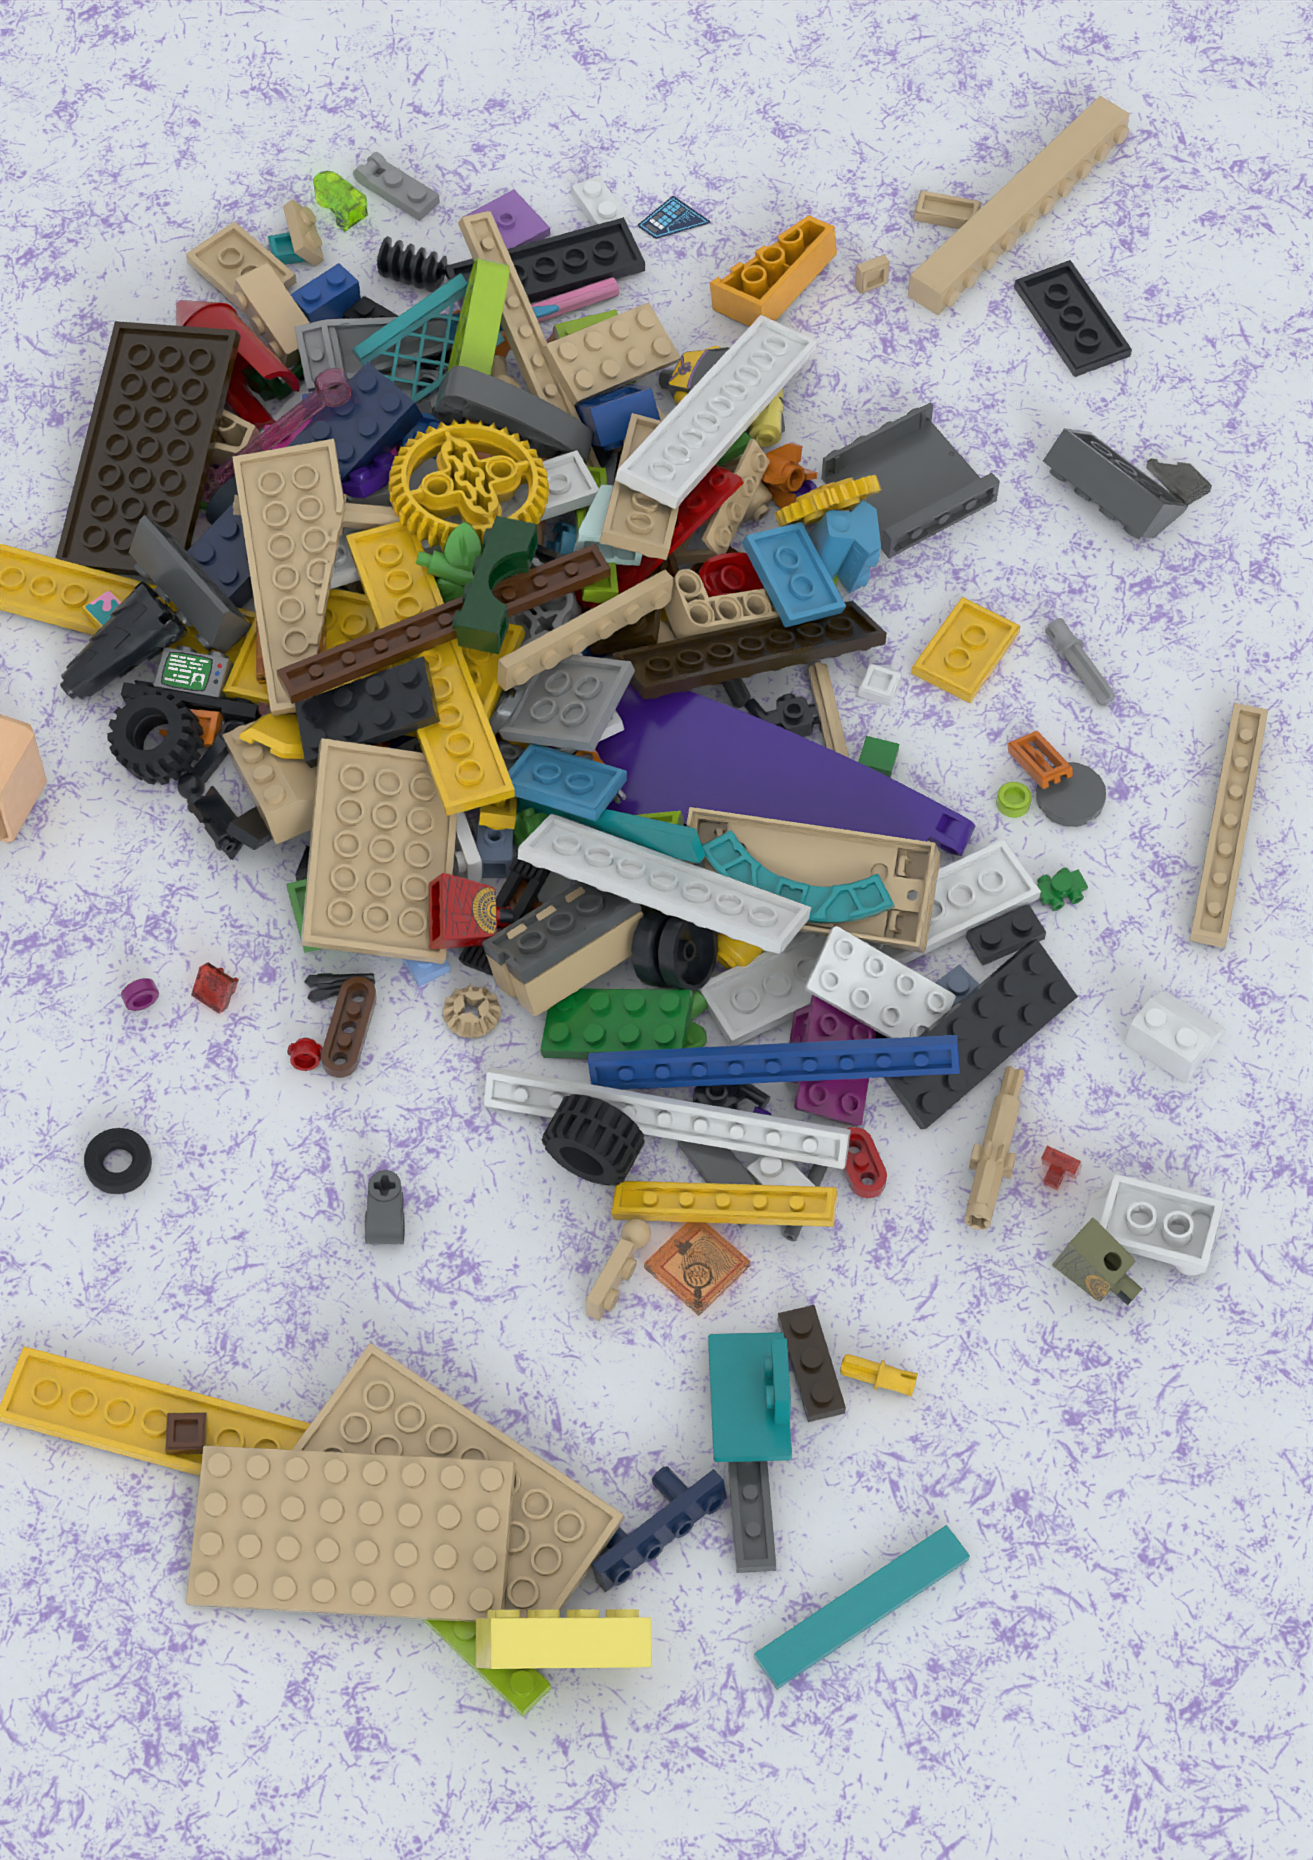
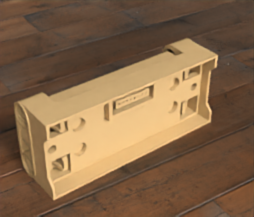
M689 807L686 827L696 828L702 845L732 830L746 851L766 869L778 876L810 884V886L831 887L833 885L847 884L878 873L895 904V907L888 911L862 920L830 924L806 922L799 932L828 936L831 929L838 926L864 942L889 945L893 949L925 953L941 851L938 850L936 843ZM705 856L702 859L705 862L703 868L717 873ZM685 861V862L690 863V864H693V865H696V864H697V863H694V862ZM912 891L917 892V899L909 900L908 893Z

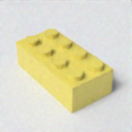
M599 1609L566 1610V1618H560V1610H527V1618H520V1610H487V1618H476V1668L652 1667L651 1617H639V1609L606 1610V1618H599Z

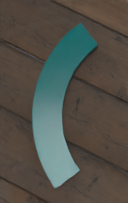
M732 830L702 845L707 860L718 874L811 907L809 920L807 921L809 923L830 924L857 921L881 914L895 907L878 873L847 884L833 885L831 887L810 886V884L778 876L766 869L746 851Z

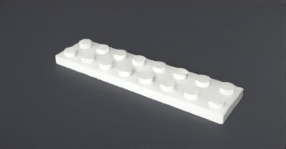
M552 813L518 849V859L529 862L535 867L548 869L568 879L578 880L594 886L598 890L619 895L633 903L649 906L666 915L679 917L699 927L709 928L725 934L731 939L741 940L758 946L764 951L774 952L779 955L809 920L811 907Z

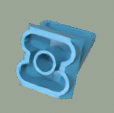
M862 500L852 512L827 511L808 534L832 580L838 576L849 594L861 587H866L869 581L870 569L877 566L880 557L881 541L877 509Z

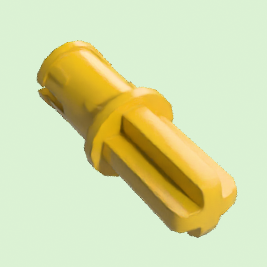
M851 1354L844 1355L840 1366V1373L843 1376L873 1384V1389L876 1390L878 1387L909 1397L912 1396L918 1373L887 1365L885 1360L877 1363Z

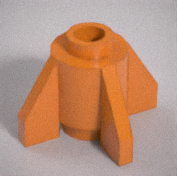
M788 443L765 454L770 462L761 480L771 491L772 499L779 508H784L795 502L796 494L791 493V491H797L802 486L804 480L817 479L818 472L804 469L798 463L801 462L802 445Z

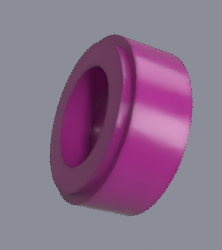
M150 978L133 981L121 992V998L126 1008L133 1011L151 1006L159 997L158 988Z

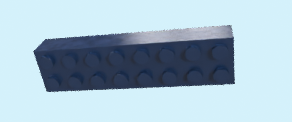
M367 362L287 447L334 439L341 482H344L350 478L349 474L352 471L368 467L374 463V457L382 453L391 452L423 418V415L409 396ZM232 503L187 552L238 608H243L253 597L242 517L233 515Z

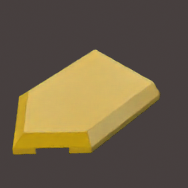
M272 713L263 715L240 733L239 738L250 744H253L255 741L271 748V754L282 759H304L297 714L273 716Z

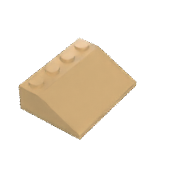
M253 721L239 726L222 736L236 771L277 845L312 829L317 766L310 768L306 764L305 759H282L271 754V748L255 741L253 744L241 740L239 738L240 733L255 722Z

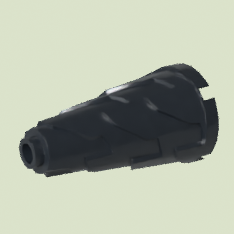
M144 581L135 586L126 599L110 614L111 618L89 639L90 642L66 666L67 670L61 674L63 682L60 683V686L71 699L74 700L77 696L82 700L87 696L91 697L117 677L122 678L146 659L150 661L160 654L164 647L168 648L188 634L187 629L166 602L163 603L158 599L159 595Z

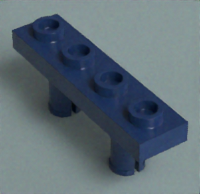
M668 1466L661 1468L655 1473L652 1478V1484L670 1503L629 1535L619 1526L606 1545L609 1550L592 1563L595 1581L605 1592L614 1585L619 1586L625 1583L633 1571L641 1564L657 1558L668 1543L675 1538L685 1536L692 1529L695 1522L706 1514H713L722 1506L727 1498L724 1479L714 1469L689 1488Z

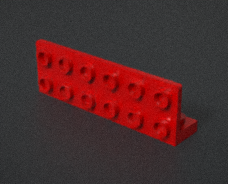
M716 464L679 505L668 556L744 484L740 476ZM642 554L640 566L616 564L618 595L643 582L664 560L647 557ZM581 589L575 591L576 599L581 607V615L602 604L582 601Z

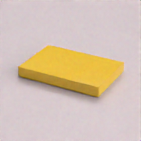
M961 597L912 666L911 674L971 703L1019 635L1021 626Z

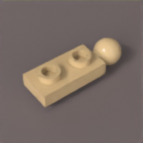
M631 1219L624 1224L621 1231L622 1238H620L586 1298V1315L599 1322L606 1310L611 1312L614 1309L620 1296L618 1288L623 1279L629 1281L637 1266V1260L634 1259L635 1250L644 1247L650 1241L651 1229L641 1219Z

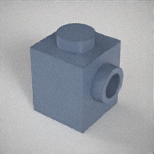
M478 824L477 850L482 861V878H508L511 872L509 868L513 863L514 856L513 829L493 830L485 825Z

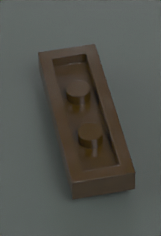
M815 1305L778 1313L777 1320L784 1338H787L788 1357L808 1422L845 1414L846 1406Z

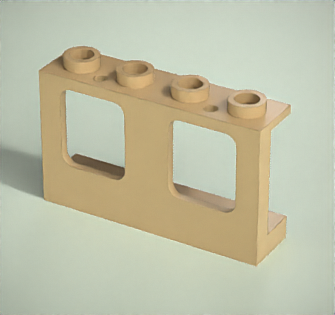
M750 439L742 456H738L720 466L740 476L744 484L703 523L709 524L702 537V540L709 549L686 551L695 533L694 531L674 551L677 564L704 563L716 555L726 554L763 477V473H765L770 462L755 439Z

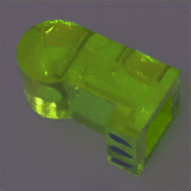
M322 171L314 177L313 185L316 203L322 208H329L335 214L336 225L344 232L368 216L366 196L333 171Z

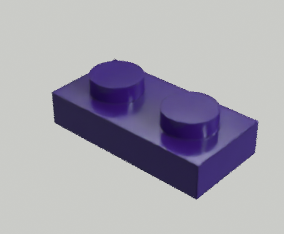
M391 452L382 453L374 457V463L368 467L352 471L349 474L350 478L342 482L343 494H347V496L349 495L352 498L364 499L388 484L390 481L389 472L395 456L398 455H393Z

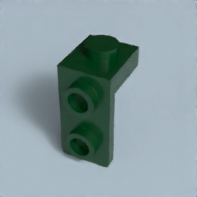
M300 361L290 371L297 379L303 381L305 377L302 362ZM250 364L241 370L242 374L246 377V383L249 388L258 393L264 402L275 398L281 401L293 391L282 378L275 377L270 380L264 378Z

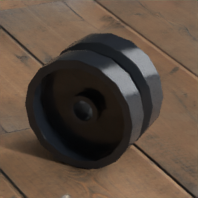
M657 909L647 911L639 920L633 935L631 952L636 976L644 985L651 987H671L678 990L691 991L703 988L711 978L716 966L718 954L716 931L699 927L676 916L666 915Z

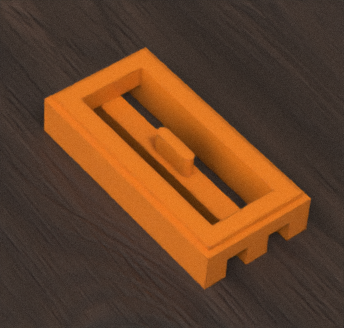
M1038 731L1007 743L1008 753L1042 789L1049 787L1048 781H1052L1054 784L1061 782L1062 775L1066 779L1073 777L1072 766ZM1030 742H1032L1039 750H1035L1030 745ZM1041 752L1049 759V761H1050L1056 768L1053 769V768L1047 763V761L1044 759V756L1041 754Z

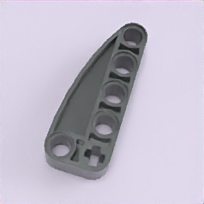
M454 366L448 371L440 384L433 412L436 419L449 425L452 424L453 420L458 424H464L468 418L469 421L473 422L482 420L483 425L488 427L495 423L497 430L507 427L509 435L518 433L520 442L528 441L530 449H536L537 455L546 459L578 450L585 465H587L594 437L593 430L553 404L512 384L465 366Z

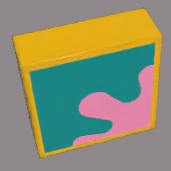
M107 589L82 606L83 614L100 629L111 618L110 614L122 601L110 589Z

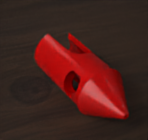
M180 300L176 303V326L238 331L241 338L225 402L241 419L253 424L256 428H264V425L275 424V419L249 390L246 377L242 374L241 370L250 364L264 378L270 380L275 377H281L294 391L299 392L300 387L297 377L241 320L231 305L222 302Z

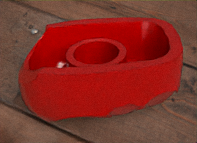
M744 552L716 555L709 558L697 572L708 597L765 589L747 553Z

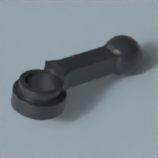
M234 719L223 725L220 734H217L215 741L189 773L183 774L178 780L177 789L183 798L188 799L189 796L195 793L201 796L204 793L205 783L229 754L222 735L239 726L249 724L248 722Z

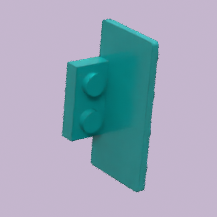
M782 1332L710 1334L708 1336L713 1460L715 1462L791 1460V1394L787 1338H784Z

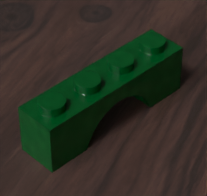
M496 516L492 529H486L483 537L484 550L482 556L477 555L474 560L472 583L467 582L464 587L462 610H456L453 618L452 629L457 631L458 646L499 654L509 627L507 605L500 602L492 592L505 578L529 572L538 547L537 524Z

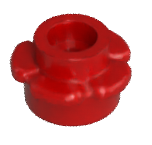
M300 1038L288 1046L287 1054L290 1055V1063L294 1068L301 1071H310L319 1065L323 1048L311 1038Z

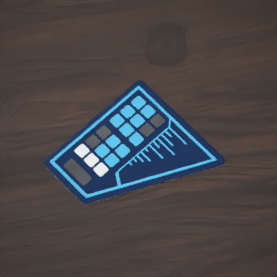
M671 196L637 226L654 239H659L710 224L711 221L675 196Z

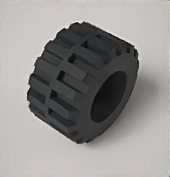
M150 689L149 694L140 691L136 693L137 698L135 699L129 696L124 700L126 705L122 709L117 707L114 711L117 717L115 720L110 719L108 725L113 730V732L107 733V739L112 744L109 747L111 753L132 775L141 781L144 780L148 784L155 785L156 781L161 785L169 784V778H173L175 781L179 780L183 771L189 773L193 769L190 765L193 760L199 761L201 754L198 752V748H204V740L200 737L204 734L203 727L198 723L199 719L178 697H174L165 690L161 693L158 689ZM169 724L168 733L164 741L151 750H144V741L149 732L157 726Z
M571 1094L563 1098L542 1135V1144L545 1146V1150L559 1165L582 1179L607 1186H616L624 1182L645 1143L643 1139L644 1134L639 1129V1126L620 1109L603 1100L578 1094Z

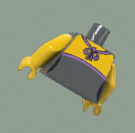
M711 346L704 350L686 351L681 355L674 370L663 369L660 372V387L662 389H669L677 406L730 347Z

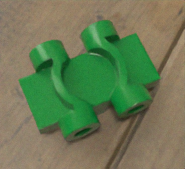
M1068 868L1060 869L1052 879L1048 874L1043 875L1037 879L1038 884H1036L1041 891L1039 897L1041 904H1049L1053 911L1064 907L1063 898L1068 897L1072 904L1079 903L1084 898L1082 891L1088 888L1079 869L1070 872Z

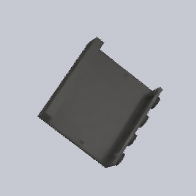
M931 402L920 408L910 410L907 415L893 422L889 421L883 424L880 429L866 436L858 437L853 443L839 450H833L823 458L821 479L826 484L836 483L851 477L855 481L870 475L877 476L881 491L867 497L864 501L877 509L881 550L889 559L997 501L1000 481L992 472L980 478L932 423L934 405Z

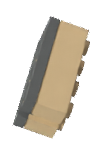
M579 881L483 941L482 944L496 985L511 998L517 996L519 1004L536 1017L632 956L633 935L639 920L643 917L640 904L633 903L619 895L598 890L594 886Z

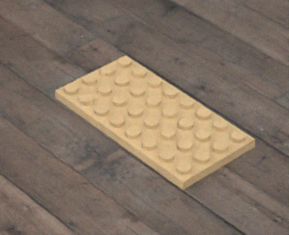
M369 1343L292 1449L513 1461L516 1467L504 1610H520V1618H527V1610H560L561 1612L592 1567V1563L599 1557L625 1519V1516L372 1343Z
M204 1445L186 1604L202 1607L476 1622V1618H487V1610H504L516 1464L513 1461Z

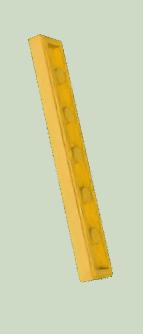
M624 1181L620 1185L615 1186L611 1215L614 1220L641 1219L643 1221L834 1227L838 1192L836 1187Z

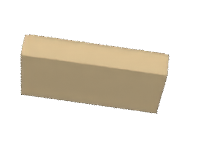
M920 190L913 221L960 229L981 209L982 201Z

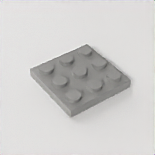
M571 655L560 661L555 667L548 670L545 669L532 676L526 682V689L516 709L499 730L503 740L594 752L635 672L631 661Z

